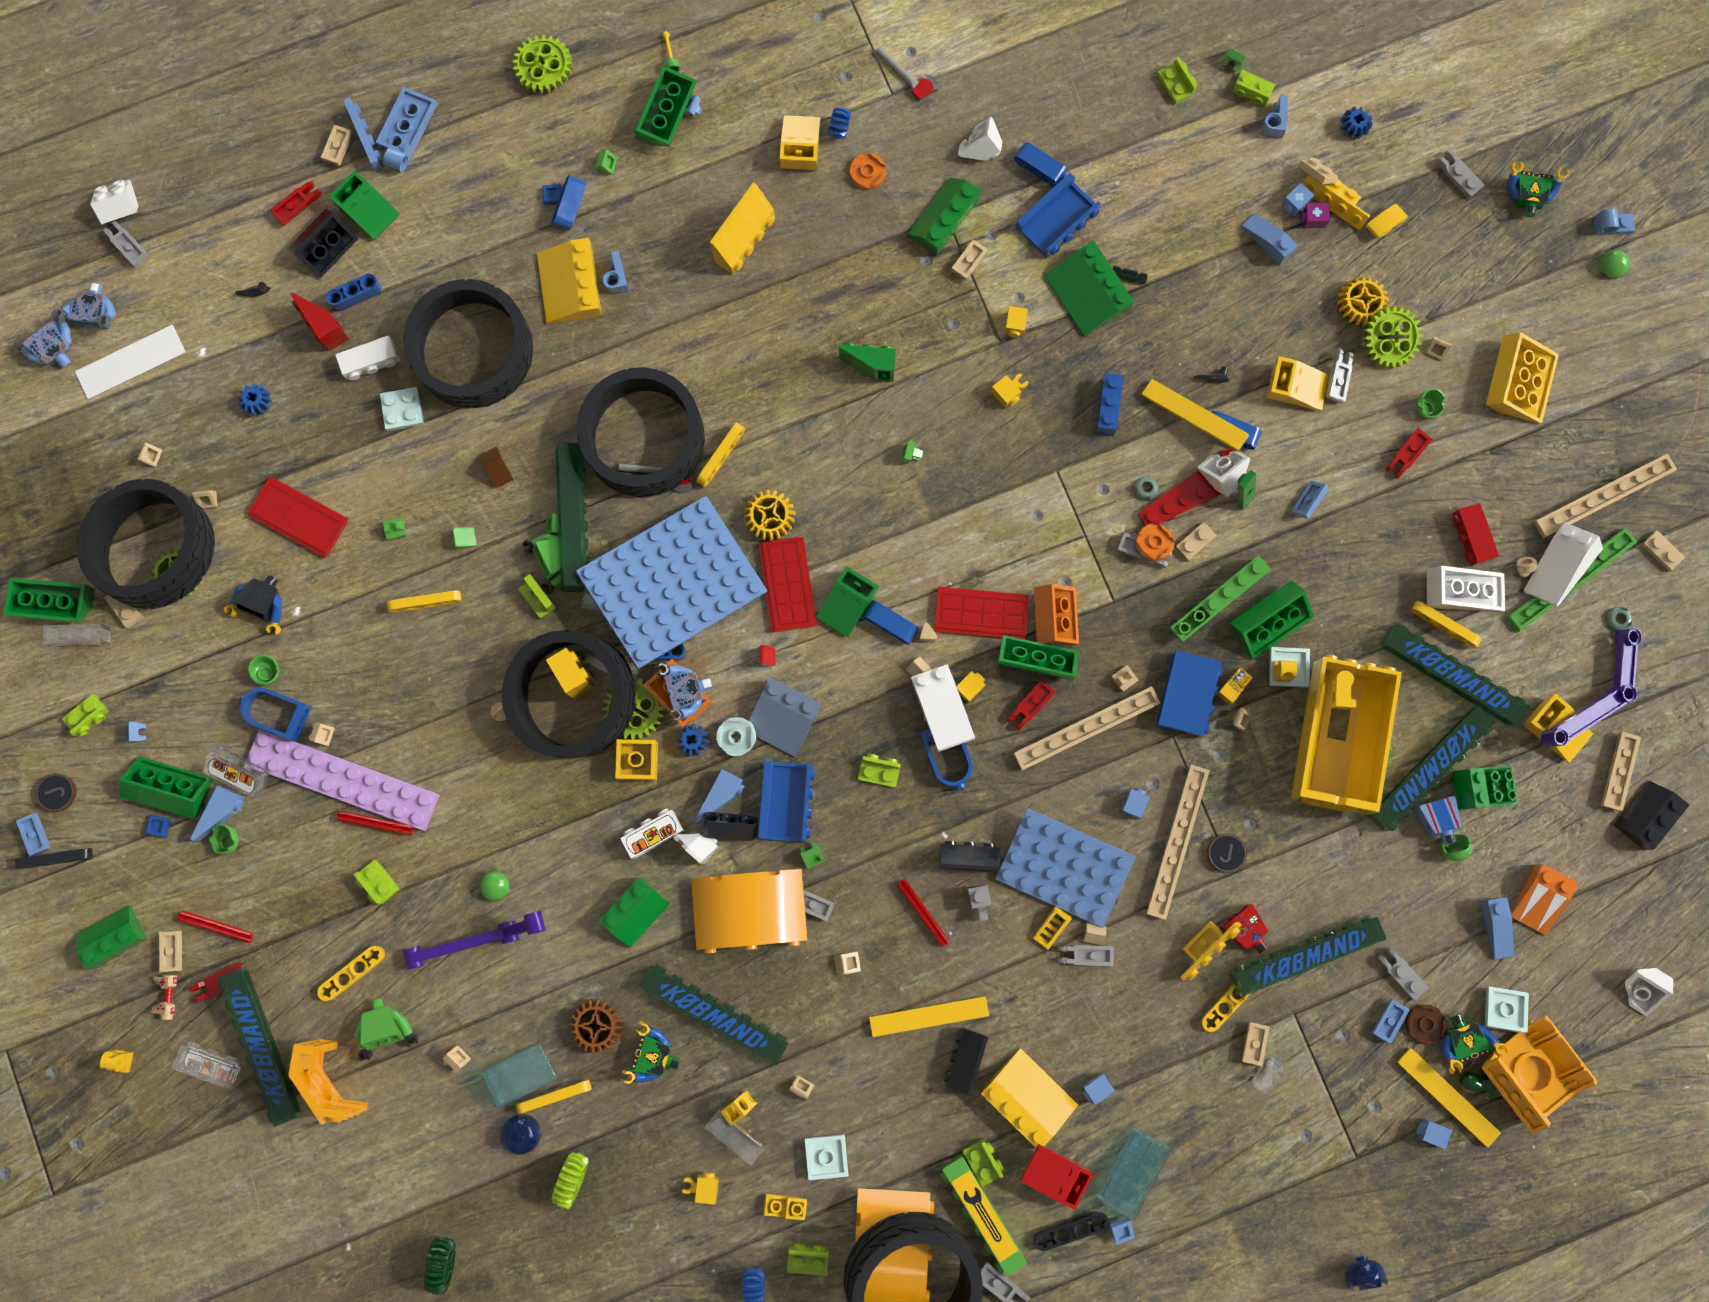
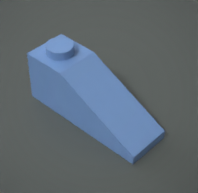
M1254 214L1241 226L1279 265L1288 259L1298 247L1286 232L1257 214Z
M722 769L694 821L700 824L705 812H716L735 799L736 795L740 796L745 787L742 785L744 781Z
M217 786L190 839L202 841L213 832L211 829L214 826L228 821L242 808L244 796L225 787Z
M1507 897L1480 901L1493 959L1514 956L1512 916Z

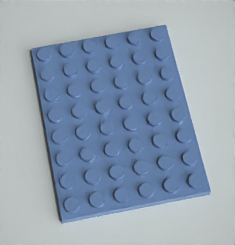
M707 496L575 572L637 670L767 592V589Z

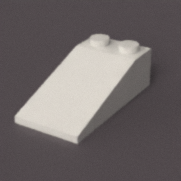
M1564 523L1550 542L1537 565V569L1528 581L1524 592L1558 607L1603 550L1600 537Z
M1448 566L1427 569V605L1438 609L1505 611L1504 573Z
M948 664L911 677L915 694L938 752L975 739Z

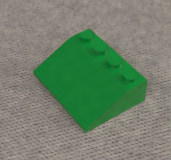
M1094 240L1078 249L1044 275L1084 337L1130 310L1134 303V300Z

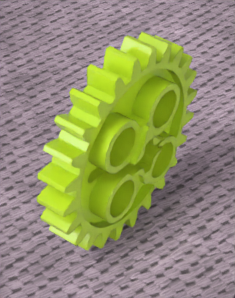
M544 34L542 39L535 35L534 41L529 37V43L522 42L524 47H517L519 53H514L516 60H513L515 66L513 70L516 73L517 80H520L521 85H525L527 90L532 87L534 93L537 89H540L541 94H543L544 89H547L548 93H550L552 87L557 91L556 85L559 84L563 87L562 80L568 81L567 75L572 74L569 69L573 68L569 49L566 48L565 43L560 44L558 38L553 41L551 35L548 39H546Z
M1390 306V309L1389 307H1384L1383 311H1376L1377 316H1370L1372 322H1366L1369 329H1363L1367 336L1362 337V339L1367 340L1363 347L1369 348L1366 354H1372L1370 360H1376V364H1382V367L1389 366L1390 368H1395V366H1403V363H1409L1408 358H1415L1413 352H1419L1416 346L1422 345L1418 338L1423 337V335L1418 334V331L1423 329L1422 327H1417L1420 320H1413L1415 314L1409 315L1410 310L1403 311V307L1396 308V306ZM1401 323L1403 324V330H1402V331L1400 330V324H1401ZM1383 324L1386 326L1385 332L1382 330ZM1385 335L1408 336L1404 339H1378V336ZM1401 342L1403 343V349H1402V350H1400V347H1399ZM1383 343H1385V345H1386V348H1385L1384 351L1382 350V344H1383Z
M634 678L636 688L635 706L638 710L649 715V717L645 718L634 711L628 727L624 731V739L626 740L629 738V735H631L632 740L636 739V735L642 740L644 733L650 736L649 730L652 729L656 732L655 724L661 725L658 719L665 717L660 714V711L666 709L660 706V702L644 686L642 678L638 683ZM606 693L609 700H603L607 704V707L602 708L603 711L607 712L603 716L604 719L607 718L612 704L611 693ZM645 701H651L652 703L651 708L648 710H643L642 708ZM640 717L642 719L641 725L634 727L633 720Z

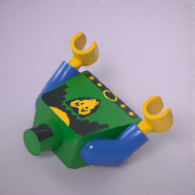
M1512 161L1509 164L1512 173L1509 174L1507 191L1514 200V205L1524 208L1525 217H1534L1536 209L1539 210L1544 205L1549 204L1557 195L1563 183L1561 180L1569 175V169H1566L1565 174L1561 176L1560 171L1562 167L1557 168V177L1555 179L1554 175L1522 171L1524 164L1519 161L1518 167L1515 169V162Z
M1461 1013L1450 1016L1454 1027L1446 1030L1441 1052L1446 1062L1450 1064L1449 1072L1451 1074L1455 1072L1454 1067H1457L1461 1073L1463 1069L1462 1063L1491 1053L1494 1048L1496 1049L1495 1054L1497 1057L1500 1056L1502 1058L1501 1052L1498 1051L1500 1049L1508 1054L1507 1045L1500 1043L1481 1024L1471 1021L1465 1023Z
M643 1021L639 1022L643 1029L640 1031L635 1029L641 1035L631 1070L622 1071V1073L628 1074V1078L621 1080V1082L627 1084L656 1080L665 1073L666 1067L677 1070L680 1064V1058L670 1055L672 1046L664 1033L659 1029L648 1026Z

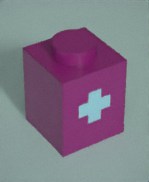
M1329 203L1306 204L1300 212V222H1303V229L1326 228L1330 222Z

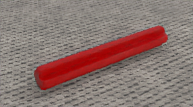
M339 811L337 815V820L341 822L409 836L412 835L414 827L411 825L345 811Z
M903 879L897 883V887L941 947L948 944L949 939L908 882Z
M181 911L178 916V921L246 943H251L254 938L253 932L187 911Z

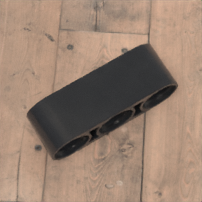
M705 812L702 816L699 833L707 838L752 841L755 839L758 819L752 815Z

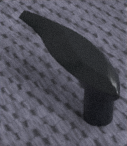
M260 282L257 286L235 291V293L241 296L255 297L266 294L271 287L266 286L264 282Z
M1221 367L1220 374L1195 375L1193 378L1226 383L1230 381L1227 377L1229 368Z

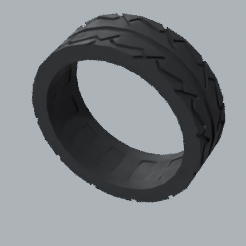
M460 279L438 285L436 289L433 288L423 295L415 304L405 324L403 335L404 353L410 368L430 393L439 400H443V402L455 407L481 408L498 403L502 399L504 400L520 386L531 367L533 341L524 316L508 294L485 281L473 279L465 281V279ZM480 303L493 306L511 318L515 334L514 347L507 363L492 378L471 386H456L444 383L429 373L424 355L426 338L436 320L445 312L457 306Z
M638 367L612 373L601 380L587 394L578 415L577 439L583 456L602 482L609 488L622 494L626 493V495L635 497H650L669 492L683 483L693 473L701 459L705 444V434L696 402L688 389L680 381L663 371ZM639 391L658 392L671 397L687 412L689 427L683 449L668 466L647 475H628L609 468L599 459L595 444L596 429L600 418L611 404L627 394Z
M156 479L130 480L115 486L113 490L111 488L90 507V512L88 511L85 515L77 536V558L87 580L98 590L117 601L139 609L166 607L191 593L207 573L212 562L215 547V534L212 523L203 508L174 486ZM161 503L177 505L183 516L185 531L182 547L172 565L157 578L144 584L135 586L118 585L110 571L109 552L112 540L119 527L128 517L147 506Z
M569 630L551 631L537 636L518 651L505 673L502 686V705L507 722L518 739L527 747L542 755L556 758H578L602 752L603 749H607L619 739L633 716L636 688L631 668L628 666L629 664L623 655L614 646L597 636ZM581 645L596 654L606 666L612 684V704L604 723L591 737L580 743L563 745L549 739L534 723L528 706V685L537 665L548 654L564 646Z
M903 1212L888 1216L877 1222L860 1236L852 1247L845 1264L843 1285L847 1302H864L866 1285L873 1270L892 1252L914 1244L942 1246L953 1252L960 1261L958 1283L947 1302H982L983 1281L981 1270L967 1242L953 1224L930 1213L907 1212L905 1214Z

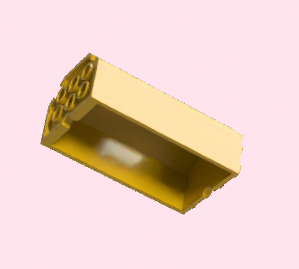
M1325 655V657L1313 662L1291 799L1299 801V798H1301V803L1351 813L1359 811L1360 814H1373L1380 811L1402 672L1395 671L1396 668L1385 666L1378 668L1373 663H1364V666L1358 665L1356 660H1338L1337 656ZM1341 671H1349L1354 676V683L1351 686V699L1356 700V708L1350 710L1345 741L1327 738L1332 710V680Z

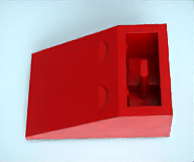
M293 292L290 293L294 299L291 301L293 306L300 312L302 320L312 330L311 334L322 347L326 346L331 351L349 340L341 325L330 312Z
M1038 1144L1020 1181L1055 1201L1076 1210L1094 1173L1082 1164Z

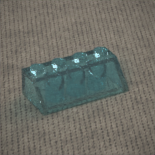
M1134 1127L1128 1136L1126 1144L1120 1151L1113 1168L1109 1171L1104 1185L1100 1188L1096 1199L1114 1211L1135 1220L1172 1148Z

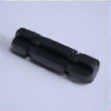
M1116 265L1112 268L1121 279L1132 282L1138 281L1140 284H1145L1148 274L1141 272L1139 274L1138 271L1127 268L1121 269L1120 266Z

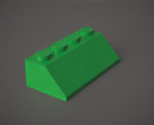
M663 66L635 130V139L651 146L670 147L697 80Z
M949 178L908 232L907 236L938 256L980 200L981 190L967 180Z
M9 578L3 616L81 623L92 608L95 588L85 584Z
M1291 580L1231 621L1230 625L1235 637L1251 659H1255L1313 619L1314 614L1305 590Z
M1003 635L997 665L1073 681L1076 677L1079 651Z
M139 756L119 780L120 797L194 819L204 806L212 783V777Z

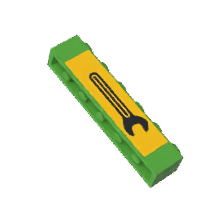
M960 1154L943 1165L942 1178L946 1184L951 1183L954 1188L951 1192L956 1201H962L965 1206L962 1209L968 1220L972 1218L975 1223L973 1229L978 1237L983 1236L986 1243L983 1245L988 1254H994L997 1259L994 1263L999 1272H1005L1006 1276H1009L1026 1265L1025 1257L963 1155Z

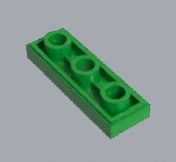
M1249 470L1247 474L1243 473L1237 481L1238 507L1242 510L1256 497V473L1252 470Z

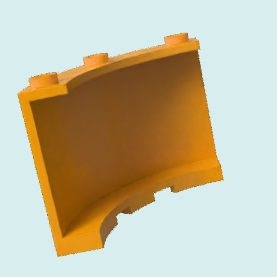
M802 869L691 879L696 950H704L705 953H715L716 948L745 946V950L757 949V945L788 942V946L800 945L799 941L807 940Z
M858 1188L855 1243L872 1225L874 1226L877 1222L888 1216L903 1212L905 1214L907 1212L934 1214V1201H930V1193ZM929 1244L905 1246L884 1258L873 1270L867 1282L864 1302H929L930 1290H926L928 1261H932V1248H929Z

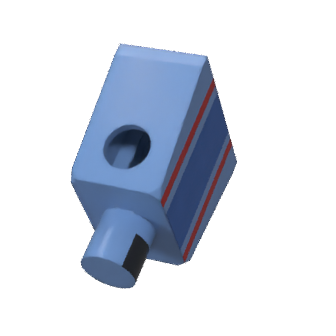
M1455 796L1424 804L1415 809V813L1431 838L1441 835L1444 845L1456 842L1453 831L1461 827V821Z

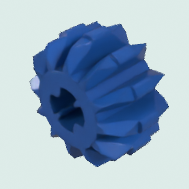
M1355 106L1351 110H1346L1341 118V129L1346 130L1345 135L1351 134V139L1355 135L1358 139L1363 135H1367L1369 129L1373 126L1371 122L1373 116L1368 115L1369 110L1362 111V106L1358 110Z
M835 107L833 109L828 129L829 136L835 139H844L846 137L851 119L850 110L843 107Z
M253 383L251 388L245 385L246 390H240L242 396L237 398L241 402L239 404L240 408L244 409L245 413H252V415L257 416L258 412L264 414V408L270 409L267 403L272 402V399L269 397L271 394L268 390H265L263 385L258 386L256 383Z
M692 724L691 730H689L687 725L684 726L686 732L684 733L682 730H679L678 733L682 737H676V741L682 742L677 745V748H683L682 754L684 755L689 750L690 757H693L694 751L698 756L701 755L698 749L701 748L703 751H706V747L702 744L709 743V740L702 739L708 735L707 732L701 733L703 730L701 726L696 730L695 724ZM694 736H696L697 738H695V740L697 742L695 744L691 743L689 745L688 743H690V741L688 740V738H693Z
M757 1268L745 1270L742 1279L743 1301L763 1302L765 1295V1274L763 1270H757Z

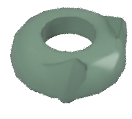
M1151 477L1139 478L1134 485L1135 494L1142 500L1150 501L1158 493V484ZM1149 483L1152 486V491L1144 492L1142 484Z
M1615 607L1607 613L1606 622L1609 628L1614 631L1628 629L1632 626V615L1626 607ZM1617 614H1622L1625 617L1623 624L1616 622L1615 617Z

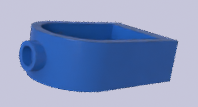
M266 688L252 689L246 695L243 694L239 700L241 715L247 723L297 742L312 706ZM271 694L297 705L285 733L260 724L253 719L251 705L258 696Z
M930 729L921 732L920 738L938 782L947 787H954L955 791L965 788V782L972 773V760L966 744H960L967 763L966 776L960 781L950 782L943 779L938 772L928 742L934 740Z

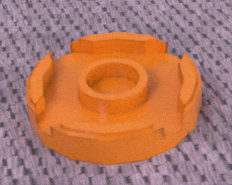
M863 153L853 159L850 164V177L857 187L871 190L883 183L886 176L884 161L874 153Z
M1149 524L1143 527L1137 535V550L1148 560L1162 561L1173 551L1174 537L1166 527Z

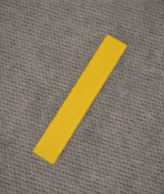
M1154 379L1150 381L1142 393V397L1236 451L1240 450L1249 437L1248 433Z
M986 996L872 1016L869 1019L872 1036L876 1037L988 1017L989 1011Z
M1408 1048L1396 1061L1485 1147L1489 1148L1501 1134L1498 1129L1412 1048Z

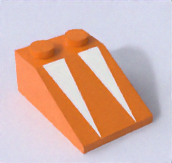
M1544 864L1534 865L1511 911L1512 918L1543 935H1547L1570 902L1579 883Z

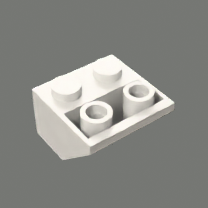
M118 180L111 186L96 188L90 203L101 224L136 213L138 210V203L130 180Z

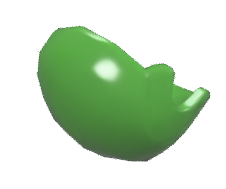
M1612 250L1600 256L1598 268L1601 273L1608 275V278H1621L1628 272L1630 260L1623 251Z
M1435 388L1421 393L1416 400V409L1419 415L1430 420L1439 417L1445 409L1443 405L1445 395Z
M263 654L255 656L250 661L248 673L256 684L266 686L278 679L280 670L277 662L271 656Z
M218 824L211 829L213 834L209 841L216 854L228 855L237 848L239 834L232 826Z
M1454 834L1456 842L1449 845H1444L1443 840H1441L1442 854L1450 861H1463L1472 853V844L1470 838L1466 835Z
M491 870L485 873L480 880V892L489 901H499L505 898L509 892V880L501 871Z

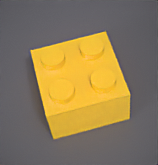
M617 739L615 779L657 781L658 742L656 740Z

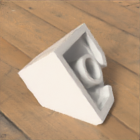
M992 117L978 124L972 130L968 141L966 139L963 140L958 151L960 157L986 161L1000 154L1002 140Z
M1231 451L1230 455L1221 457L1219 454L1211 455L1197 467L1214 489L1227 497L1238 488L1237 481L1243 473L1246 474L1250 458L1239 451Z
M700 833L680 834L673 837L700 864H704L719 848L716 845L718 841L715 838H707Z
M1657 968L1637 970L1625 981L1629 1006L1647 1017L1673 994V978Z

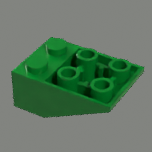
M355 170L328 196L338 209L374 240L400 215Z
M853 343L839 344L840 360L874 381H894L896 349H892L891 346L873 347L870 344H863L862 346H855Z
M846 566L816 618L848 638L879 591V586Z
M1512 766L1452 771L1458 810L1518 804Z

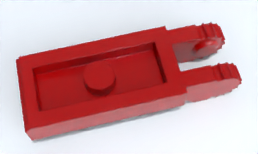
M312 181L295 189L270 210L283 227L311 205V202H315L321 197L322 192L319 189L314 190L307 196L304 195L314 189L315 185Z
M1417 428L1394 455V459L1385 469L1389 472L1399 461L1403 467L1396 472L1395 477L1398 479L1406 469L1412 466L1433 439Z
M1041 680L1016 707V710L1007 721L1009 723L1013 722L1019 713L1024 715L1025 719L1016 727L1020 731L1056 692Z
M239 962L203 979L202 982L189 987L191 992H195L204 986L206 987L208 993L194 998L195 1003L224 993L247 982L249 979L242 963Z

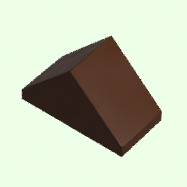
M497 447L480 455L482 463L496 488L514 480Z

